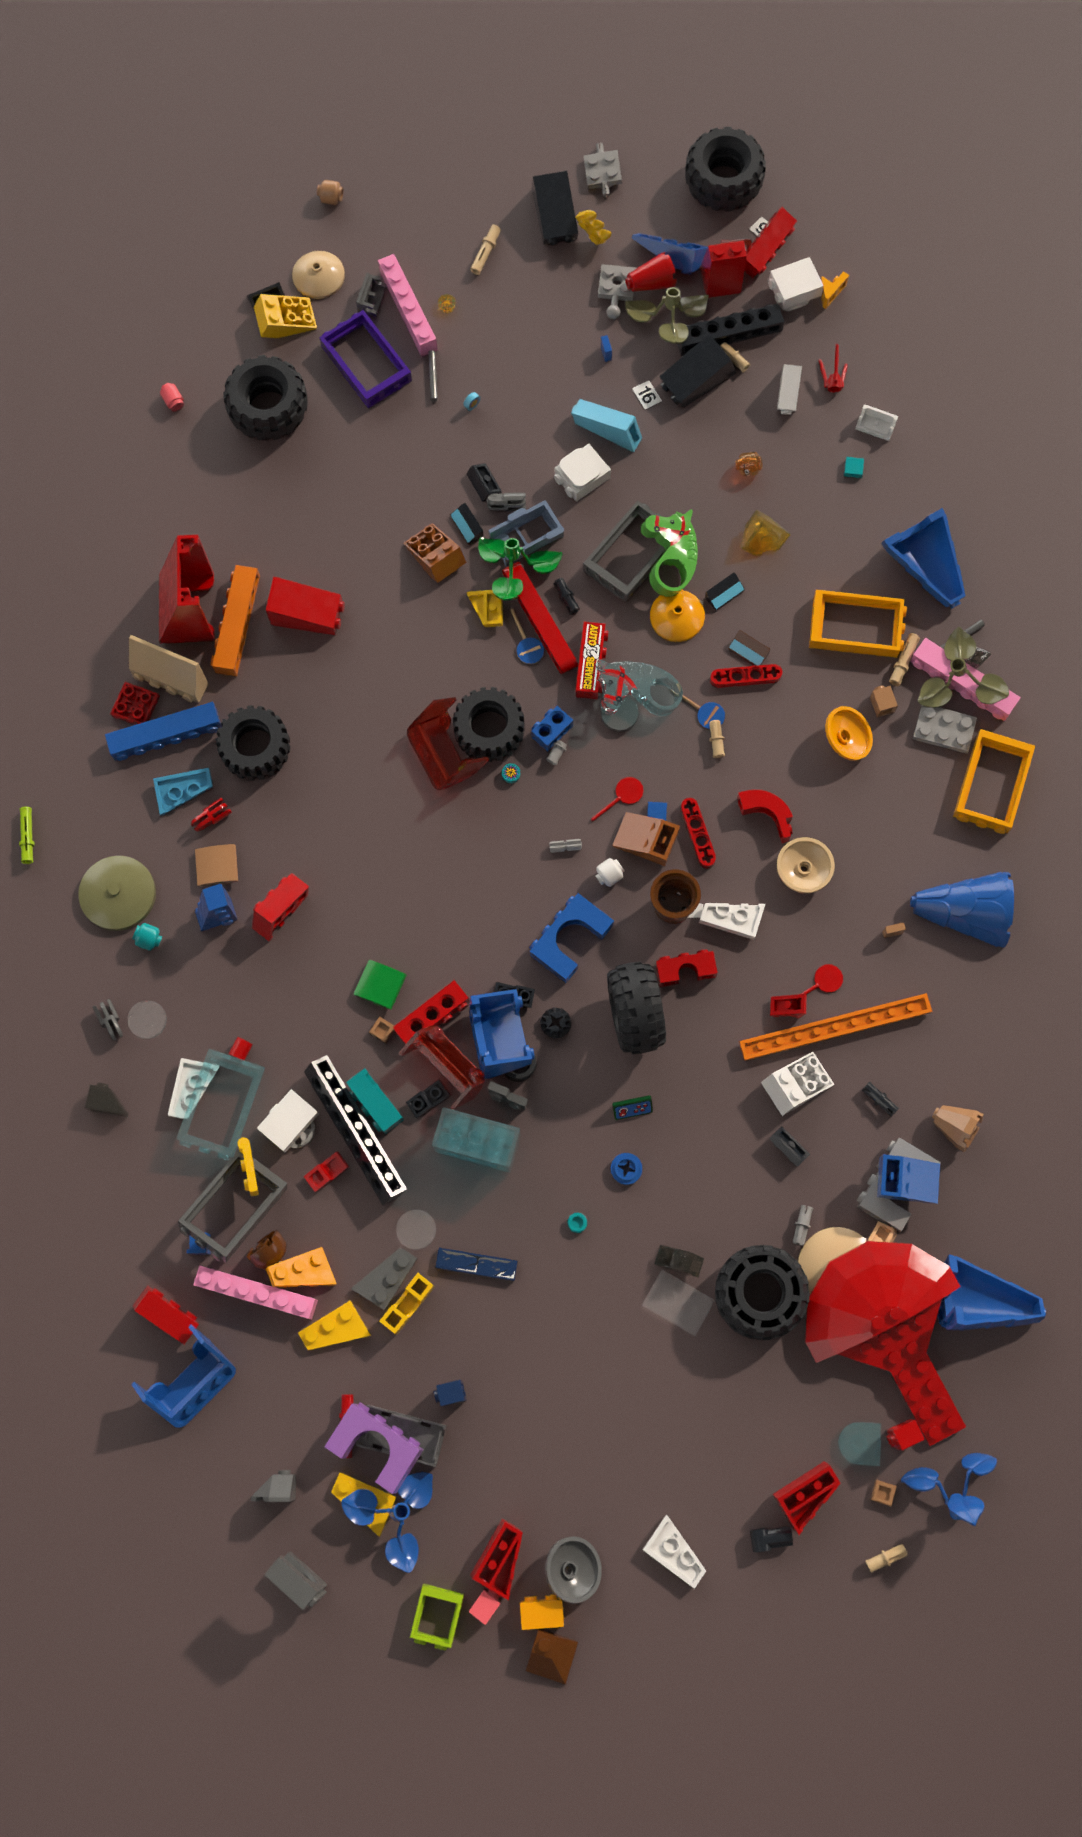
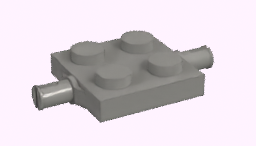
M597 143V153L584 155L588 189H602L603 197L606 198V193L607 197L610 196L609 187L622 184L618 150L604 152L603 143H600V149L599 143Z

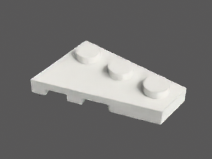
M181 1058L168 1116L188 1120L220 1066Z
M666 1514L643 1550L695 1589L706 1570Z

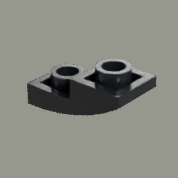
M495 982L493 993L517 989L518 996L522 997L523 1008H532L535 989Z
M438 1079L424 1091H420L406 1101V1104L415 1117L419 1118L445 1101L451 1094L443 1082Z

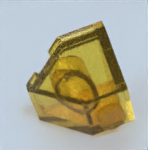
M756 509L745 525L741 548L754 556L762 555V552L779 550L791 534L771 517Z

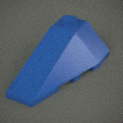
M641 233L632 235L633 240L655 255L666 252L665 255L670 256L674 268L680 269L681 273L691 274L699 270L707 250L706 246L694 243L677 244V240L664 239L662 241V238Z

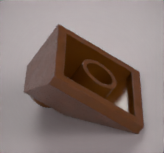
M538 1629L525 1671L566 1685L578 1641Z

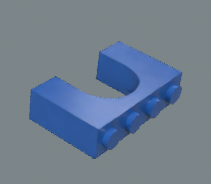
M579 893L575 897L571 896L565 904L567 907L563 912L560 910L555 915L553 924L551 926L547 925L541 934L543 936L539 941L536 939L529 947L531 949L530 956L564 983H567L578 970V964L558 948L556 943L558 933L568 925L578 924L586 927L602 940L614 926L613 919Z

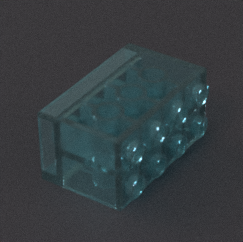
M443 1107L432 1148L434 1152L511 1173L521 1138V1130L514 1126Z

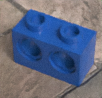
M558 706L554 709H549L544 715L545 718L541 722H536L531 728V737L547 752L554 746V742L560 740L573 727V719ZM561 719L562 722L559 724H555L553 720ZM546 731L549 733V735L543 737L540 735V733Z

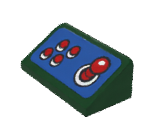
M651 1096L613 1102L614 1119L620 1120L652 1113Z

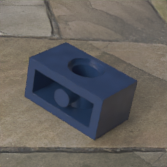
M460 1379L436 1385L437 1390H434V1397L436 1403H440V1406L467 1401L463 1380Z

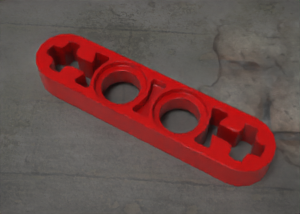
M777 664L716 669L711 673L710 683L716 688L776 683L780 681L783 671ZM771 670H774L775 673H778L776 677H773V675L770 674ZM753 671H757L760 673L761 677L759 679H753L750 676V673ZM739 673L742 675V679L735 681L732 678V674ZM716 675H719L720 678H722L721 682H718L717 679H715Z
M686 798L682 801L681 812L695 854L701 867L711 868L715 864L716 855L699 805L694 798ZM687 803H689L690 806L694 805V807L692 808V816H690L689 809H685ZM698 820L701 826L698 829H694L690 826V822ZM703 837L707 843L704 846H699L696 843V839ZM704 850H706L707 857H711L710 863L703 861Z

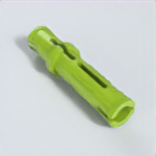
M21 807V841L19 842V847H21V863L31 864L34 862L33 847L35 846V842L32 840V808Z

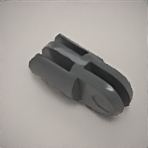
M526 493L489 495L486 500L487 507L494 511H517L521 508L526 510Z
M107 999L113 1015H109L103 1002L99 1004L106 1018L102 1019L96 1005L92 1008L101 1027L107 1028L112 1040L115 1041L117 1039L110 1026L114 1025L119 1037L122 1038L123 1034L117 1023L120 1018L111 1000Z

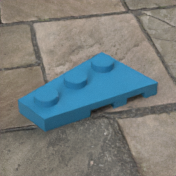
M209 768L153 778L160 816L213 788Z

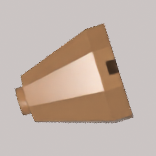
M943 1105L940 1109L936 1108L932 1118L934 1119L933 1124L957 1149L965 1152L966 1147L968 1148L976 1136L980 1128L976 1125L978 1122L982 1123L984 1114L976 1110Z

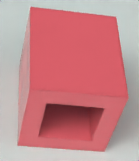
M484 1589L470 1608L469 1613L486 1625L501 1604L499 1600L500 1595L490 1589L489 1591Z

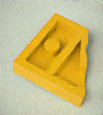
M492 590L467 592L484 627L503 626L502 599L500 600L496 597Z

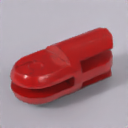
M222 797L203 809V813L191 821V826H196L194 828L195 831L199 832L211 824L215 825L232 813L230 809H227V804L223 803Z

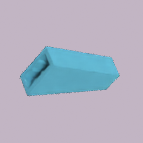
M579 399L572 409L571 414L575 424L629 451L634 452L642 440L635 416Z

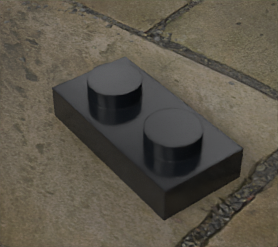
M782 1126L769 1138L797 1167L810 1155Z

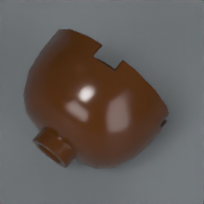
M276 1230L265 1235L257 1242L258 1245L255 1250L252 1247L246 1254L247 1259L255 1267L266 1269L268 1266L284 1261L282 1258L286 1254L287 1246L282 1235Z

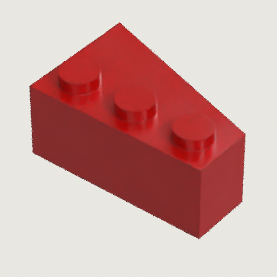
M293 873L287 878L283 877L275 890L271 889L267 893L266 898L254 906L252 929L270 942L273 938L272 932L277 926L281 928L285 924L283 920L290 913L293 914L308 896L309 886Z
M147 1285L133 1304L134 1311L185 1345L193 1334L188 1327L192 1324L197 1328L199 1323L196 1319L198 1317L190 1311L185 1313L179 1309L181 1306L172 1299L168 1301L163 1297L164 1294L156 1288L152 1289Z
M823 1461L773 1493V1496L793 1530L800 1535L803 1531L802 1529L810 1519L814 1518L822 1504L826 1503L841 1483L832 1467Z
M502 1518L470 1575L473 1580L509 1601L523 1532Z

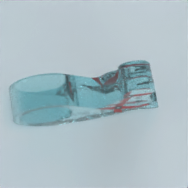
M600 659L595 664L600 672L597 681L600 682L603 689L601 709L607 715L616 714L622 705V701L628 695H632L650 713L657 716L671 714L682 700L683 690L680 683L670 673L659 667L631 661L607 663ZM651 685H664L672 690L674 704L662 706L656 703L651 697Z

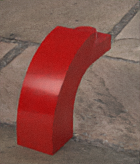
M747 790L738 793L737 801L742 816L757 812L770 816L776 824L781 843L789 842L793 834L789 822H791L793 815L781 798L764 790Z

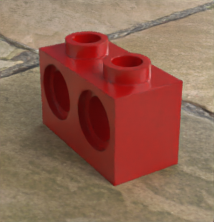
M906 1420L886 1430L888 1433L886 1439L889 1445L895 1447L896 1450H904L925 1440L916 1420Z

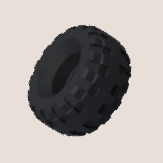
M724 126V129H718L717 127L711 129L708 134L703 133L691 145L686 159L685 180L689 186L690 193L695 199L698 198V202L705 207L710 206L715 211L723 209L728 212L733 211L736 207L740 209L746 206L749 201H752L758 195L760 188H762L766 169L763 149L752 135L748 136L744 130L739 128L735 130L732 127ZM718 166H729L735 169L739 175L733 178H722L714 175L711 170Z
M258 355V358H248L244 360V364L241 366L237 365L233 369L232 375L228 376L225 382V392H223L227 414L236 429H240L248 437H257V440L267 441V438H273V440L281 439L282 435L292 433L295 430L294 427L299 426L303 421L308 406L307 392L300 373L295 370L292 364L287 361L283 362L281 358L275 356L267 358L265 355ZM264 392H275L282 396L281 401L271 409L260 410L251 406L254 398Z
M641 962L616 966L615 969L607 973V987L620 1049L625 1053L631 1052L633 1055L655 1051L666 1043V1024L654 969L650 964H642Z
M753 1245L736 1252L724 1263L716 1280L715 1301L721 1317L735 1332L754 1340H772L792 1331L803 1319L809 1303V1283L802 1266L789 1253L769 1245ZM757 1273L772 1275L781 1287L780 1302L774 1309L767 1312L754 1310L747 1304L744 1298L743 1290L746 1281Z

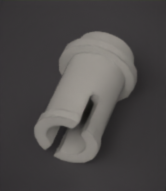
M560 740L553 743L554 747L546 758L553 765L558 764L563 752L567 750V745Z

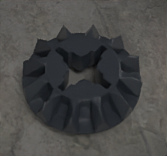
M555 1007L546 1010L541 1017V1029L551 1038L565 1036L571 1028L569 1013L562 1008ZM551 1016L556 1020L561 1019L559 1022L560 1028L556 1025L551 1026L553 1023Z

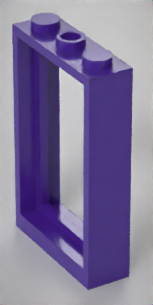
M364 310L355 313L351 318L339 323L335 328L324 332L319 337L322 349L368 409L412 381L411 371ZM362 325L398 370L396 374L369 391L365 390L331 345Z

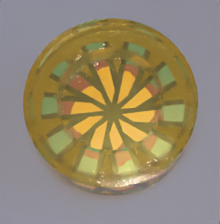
M450 294L440 296L438 299L439 309L444 313L452 312L456 307L455 298Z

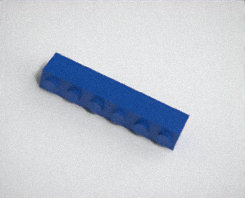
M210 702L107 733L105 737L112 758L115 761H122L132 755H142L148 750H159L168 744H178L188 738H198L204 733H215L222 726L214 702Z

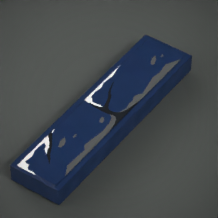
M439 1248L435 1268L515 1281L518 1261Z

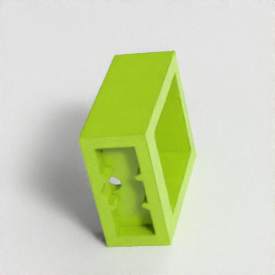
M423 1584L410 1638H414V1642L421 1645H426L427 1642L435 1644L434 1647L440 1650H447V1647L451 1648L464 1594ZM426 1596L456 1603L448 1639L418 1631Z

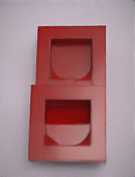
M335 1152L303 1177L314 1192H317L345 1172L349 1165L339 1152Z

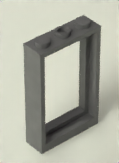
M638 500L583 563V571L624 602H627L646 580L653 566L665 552V548L661 546L628 586L597 564L638 515L645 520L651 515L663 517L661 514L654 513L647 504L641 503Z
M240 1151L233 1156L178 1221L179 1231L186 1237L191 1236L200 1248H207L216 1260H223L225 1263L287 1190V1183L253 1158L256 1179L271 1189L272 1193L230 1243L223 1248L191 1223L192 1220L239 1166L241 1167L240 1160H244V1156Z

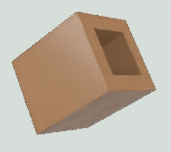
M879 686L872 691L870 699L877 717L895 713L898 705L891 686Z

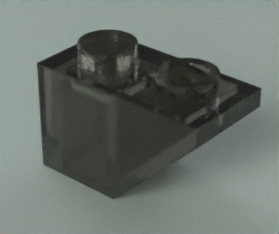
M660 1245L654 1264L685 1275L699 1277L704 1258L689 1251Z

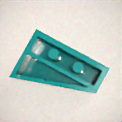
M365 1068L346 1082L351 1089L349 1093L354 1101L359 1100L363 1105L360 1109L366 1117L371 1115L374 1119L372 1124L378 1132L383 1131L384 1134H387L404 1121L403 1117Z

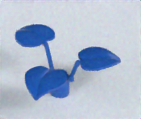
M971 1453L962 1459V1467L968 1470L962 1495L955 1493L948 1498L941 1482L937 1480L939 1473L931 1468L920 1467L912 1469L901 1478V1483H905L908 1487L917 1491H929L937 1485L945 1499V1504L948 1505L950 1517L955 1520H963L975 1526L984 1511V1502L977 1497L966 1496L970 1475L972 1472L978 1476L989 1474L995 1469L997 1459L983 1453Z
M419 1472L407 1476L398 1490L399 1496L405 1500L403 1503L394 1505L391 1509H375L377 1498L372 1491L367 1489L356 1490L341 1501L345 1515L357 1525L366 1526L371 1524L374 1520V1513H390L392 1520L399 1522L397 1538H392L387 1542L385 1556L392 1566L406 1573H410L417 1562L419 1547L416 1538L412 1534L406 1533L401 1536V1530L404 1520L410 1514L408 1504L414 1509L425 1507L430 1502L433 1474Z

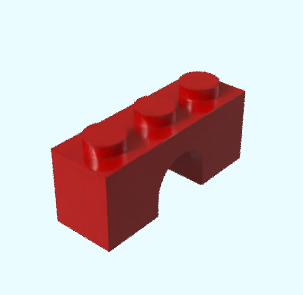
M707 949L699 950L697 954L692 955L681 953L675 958H670V956L660 957L655 964L659 987L679 984L678 972L686 967L695 971L697 981L716 978L718 974L714 952H708Z

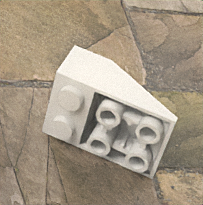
M814 1052L779 1069L761 1082L782 1116L834 1085Z

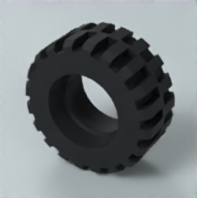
M482 687L480 691L476 692V690L470 692L469 697L465 695L461 699L462 703L457 704L456 712L453 714V728L456 742L459 743L462 751H466V755L469 757L474 755L478 761H482L483 758L486 759V762H492V759L497 758V761L503 760L504 755L509 757L512 755L513 749H518L519 742L524 737L525 724L521 705L519 702H516V698L513 695L507 696V691L502 689L499 692L496 687H491V690H486V687ZM495 712L505 718L507 725L501 734L485 738L472 731L471 723L481 713Z
M253 705L247 706V709L240 707L237 708L238 712L229 713V718L222 720L220 723L222 728H218L216 733L218 736L216 738L217 751L228 770L232 774L236 773L237 777L241 779L247 777L250 781H254L255 777L263 780L265 779L264 776L268 774L270 777L275 775L273 771L276 769L280 771L283 768L281 763L287 762V753H290L291 748L289 745L290 738L281 718L270 709L266 711L262 706H258L255 709ZM252 730H261L269 734L270 743L261 754L244 756L238 753L237 743L245 733Z

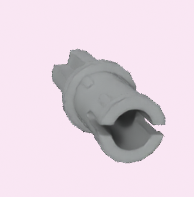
M801 1205L798 1221L795 1222L796 1230L793 1238V1244L798 1246H804L808 1229L811 1228L809 1223L813 1211L812 1207L808 1206L806 1211V1205Z

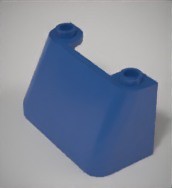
M517 989L470 996L469 1018L483 1080L530 1065L532 1060L535 1059L533 1048L526 1045L519 1015L523 1002L522 997L517 994Z

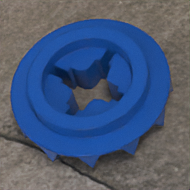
M619 1154L611 1163V1174L617 1182L630 1185L640 1178L642 1163L634 1154ZM630 1161L629 1168L633 1171L628 1172L625 1175V1177H623V1169H621L620 1167L625 1166L627 1162Z

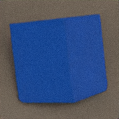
M189 1236L187 1254L211 1255V1251L207 1248H200L195 1243V1239Z

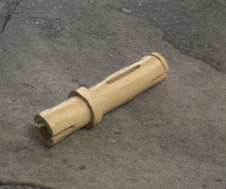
M492 225L487 236L482 240L483 244L471 267V272L475 275H480L491 250L496 246V240L501 232L500 227L497 225Z
M910 633L908 635L899 660L894 664V671L889 679V682L894 686H900L904 674L908 672L909 662L920 640L917 634Z

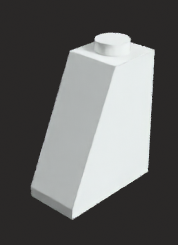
M784 364L782 367L777 410H780L781 414L791 415V412L796 411L802 366Z

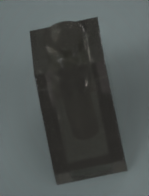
M97 1083V1086L90 1085L85 1105L86 1109L128 1117L129 1113L116 1093L108 1088V1084Z

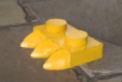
M592 210L579 212L575 218L579 226L587 232L589 239L596 245L602 244L611 237L610 231L602 229L604 223L600 220H595L597 217L596 212Z

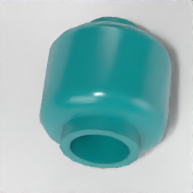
M143 923L141 926L137 925L132 939L135 940L136 946L151 951L154 946L159 947L162 936L159 935V928Z

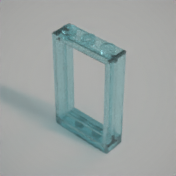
M208 1049L176 1138L180 1141L179 1145L191 1148V1145L199 1147L198 1151L210 1154V1151L218 1153L217 1157L224 1160H229V1157L233 1158L265 1067ZM212 1064L253 1077L229 1148L187 1134Z

